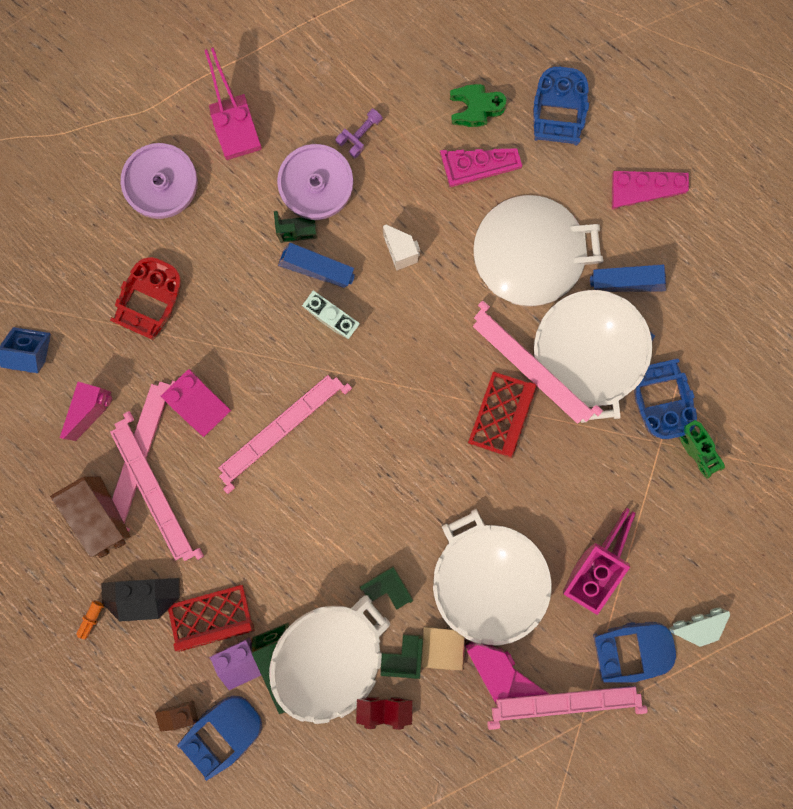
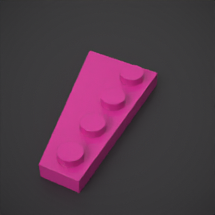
M517 148L475 149V151L440 150L449 187L522 168Z
M613 171L612 209L686 194L689 191V173Z

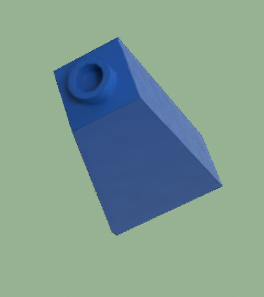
M289 243L283 249L278 266L342 288L347 287L348 284L351 285L355 276L353 274V267L293 243Z
M665 265L593 270V275L590 276V285L594 287V290L606 292L666 291Z

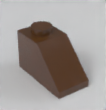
M193 700L155 712L160 731L181 729L194 725L198 720Z

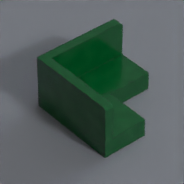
M274 211L275 229L280 243L318 239L315 220L302 217L281 220L278 211Z
M394 565L360 585L361 591L363 590L364 594L372 601L387 593L396 610L409 602H413L411 594Z
M403 634L401 654L382 652L380 676L420 679L422 635Z

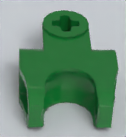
M481 84L466 85L450 90V100L461 101L468 106L464 112L453 114L451 122L453 125L466 127L485 126L488 123L487 117H498L504 113L507 101L506 96L501 92L486 93L485 86Z
M696 420L685 425L684 433L687 438L681 436L679 439L688 455L694 458L702 475L708 479L715 472L725 469L724 462L715 451V444L703 425ZM692 425H696V426L699 428L700 431L698 432V431L696 430V428L694 427V429L692 430V435H691V433H690V427H691Z

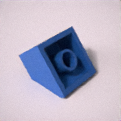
M13 327L0 345V367L39 373L46 362L50 333Z

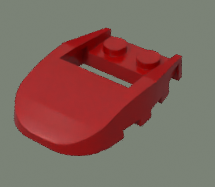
M148 257L138 261L130 271L131 274L126 282L123 281L120 287L122 289L115 303V307H117L115 317H111L110 321L154 340L171 317L180 291L181 280L178 271L172 265L157 258ZM134 290L167 304L159 322L126 307Z

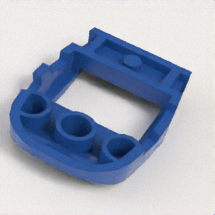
M556 66L543 72L534 99L533 124L535 141L562 142L574 144L575 146L580 143L581 131L584 128L589 109L588 82L581 71L574 68ZM541 105L578 110L576 123L540 119Z
M679 359L649 365L644 378L634 389L635 402L647 431L660 439H673L684 436V426L693 420H697L696 408H694L693 402L695 398L693 390H690L686 374L681 373L679 369ZM676 380L681 400L645 408L640 390L641 387ZM692 425L690 427V432L694 429L696 425Z
M631 622L620 627L608 629V632L601 635L593 634L602 682H638L663 675L674 666L676 660L674 639L669 629L661 623ZM636 634L643 673L622 676L615 637Z
M240 696L226 697L202 714L183 739L179 741L177 747L186 754L207 781L236 762L256 741L262 730L261 717L245 698ZM208 722L214 726L235 751L223 763L196 733Z

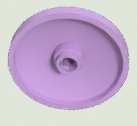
M165 143L149 144L136 150L127 159L121 173V189L127 202L138 213L155 219L169 218L182 212L193 200L198 185L196 169L190 158L179 148Z
M310 144L294 150L285 158L278 172L277 184L281 199L290 211L305 219L321 220L337 214L348 203L353 190V175L349 163L337 150L326 145Z

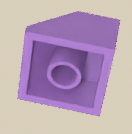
M250 637L210 656L217 676L228 690L261 676L251 654L252 642Z

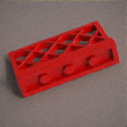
M492 372L468 444L513 459L537 385ZM495 377L503 379L506 386L496 391L493 385ZM516 384L524 386L522 393L514 397L510 387ZM508 389L512 398L502 402L498 393ZM496 394L500 404L489 408L487 400ZM514 400L517 406L516 411L508 414L504 405ZM502 406L506 416L495 420L491 411ZM490 412L494 422L483 426L481 418ZM508 418L511 426L508 430L501 432L497 423ZM496 424L500 434L489 438L485 429ZM483 430L488 440L482 443L475 442L476 433ZM502 437L504 441L503 449L494 448L491 441Z
M244 585L177 602L168 610L175 641L173 644L175 652H182L255 631ZM240 590L241 599L238 604H235L229 600L232 592ZM217 596L224 599L219 609L210 605L213 598ZM199 601L205 604L200 615L191 610L195 602ZM226 602L236 606L231 616L221 612ZM181 606L186 609L181 620L175 617L173 608ZM208 607L217 612L211 622L202 617ZM238 608L245 612V621L238 622L233 619ZM189 612L198 617L192 627L184 622ZM219 614L228 618L223 627L214 624ZM201 619L209 623L205 632H199L195 629ZM183 624L190 631L186 637L179 639L178 630Z

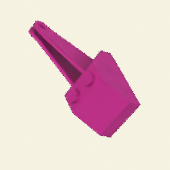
M212 47L211 51L216 66L230 96V99L221 101L212 61L208 50L205 49L218 102L209 105V109L226 160L262 150L245 94L234 97L215 49Z
M625 508L602 546L594 543L583 553L573 568L563 590L565 596L596 615L599 614L630 568V564L620 558L636 514L632 511L627 517L630 511L629 508ZM624 523L612 552L608 551L607 549Z
M472 641L465 645L470 658L495 703L496 699L550 694L512 667L515 665V662L508 651L504 652L498 646L479 644Z

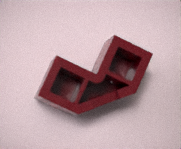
M379 697L357 699L356 723L364 725L365 729H375L377 725L382 724L391 725L392 729L396 730L404 729V726L412 725L413 700L400 697H391V699H379Z

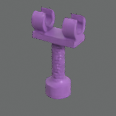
M373 108L367 113L368 120L364 122L354 135L344 129L335 139L336 143L340 146H343L348 139L354 144L349 151L354 159L365 149L364 145L359 141L361 136L365 134L372 124L378 125L383 119Z

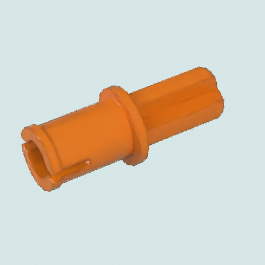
M96 600L91 602L86 615L82 617L83 621L76 633L78 638L87 639L93 626L97 624V618L104 607L101 602Z

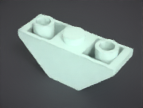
M314 290L302 305L320 322L347 339H350L360 325L359 322Z
M721 607L710 610V614L704 616L703 614H697L692 616V620L687 622L684 620L674 622L673 626L668 629L671 633L701 647L720 639L730 613L727 610L721 609Z

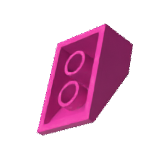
M188 369L161 395L169 406L203 437L231 412L222 400L191 369Z
M78 381L60 438L77 441L106 410V407L110 405L112 400L111 392Z

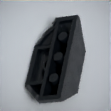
M180 578L101 583L102 604L119 622L160 619L180 598Z

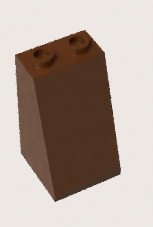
M100 476L81 477L50 496L90 558L96 556L102 558L110 554V549L114 547L118 549L126 544L125 541L131 538Z

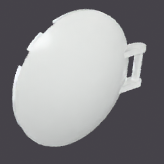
M524 195L510 198L494 207L482 220L477 230L474 241V261L477 271L495 295L512 304L540 306L551 303L565 295L575 285L582 274L584 265L603 263L598 233L600 225L580 226L576 218L565 207L545 197ZM585 233H591L593 256L587 257Z
M587 290L563 298L546 313L536 332L534 355L543 366L588 407L613 405V410H605L599 416L594 413L589 420L612 417L620 419L619 400L634 390L644 378L651 361L652 340L645 319L629 301L610 292Z
M477 509L449 525H443L442 529L449 544L437 561L434 571L433 591L438 610L446 623L466 639L486 645L512 643L530 633L542 620L551 598L550 571L544 556L537 546L526 536L513 529L496 525L485 526ZM475 520L477 526L454 537L452 531Z
M367 595L363 596L352 608L325 606L312 610L292 623L279 639L270 663V685L276 701L291 717L302 722H313L314 724L328 723L331 719L342 718L357 708V699L366 698L376 683L374 679L377 671L381 667L382 653H380L379 637L390 626V621L378 612ZM365 610L377 621L374 626L363 614Z

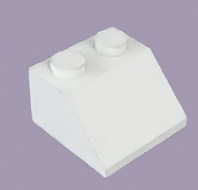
M384 225L383 237L396 270L418 263L420 248L417 240L413 241L411 235Z

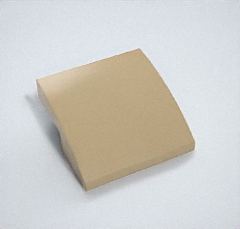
M424 627L421 667L463 670L465 637L452 628Z

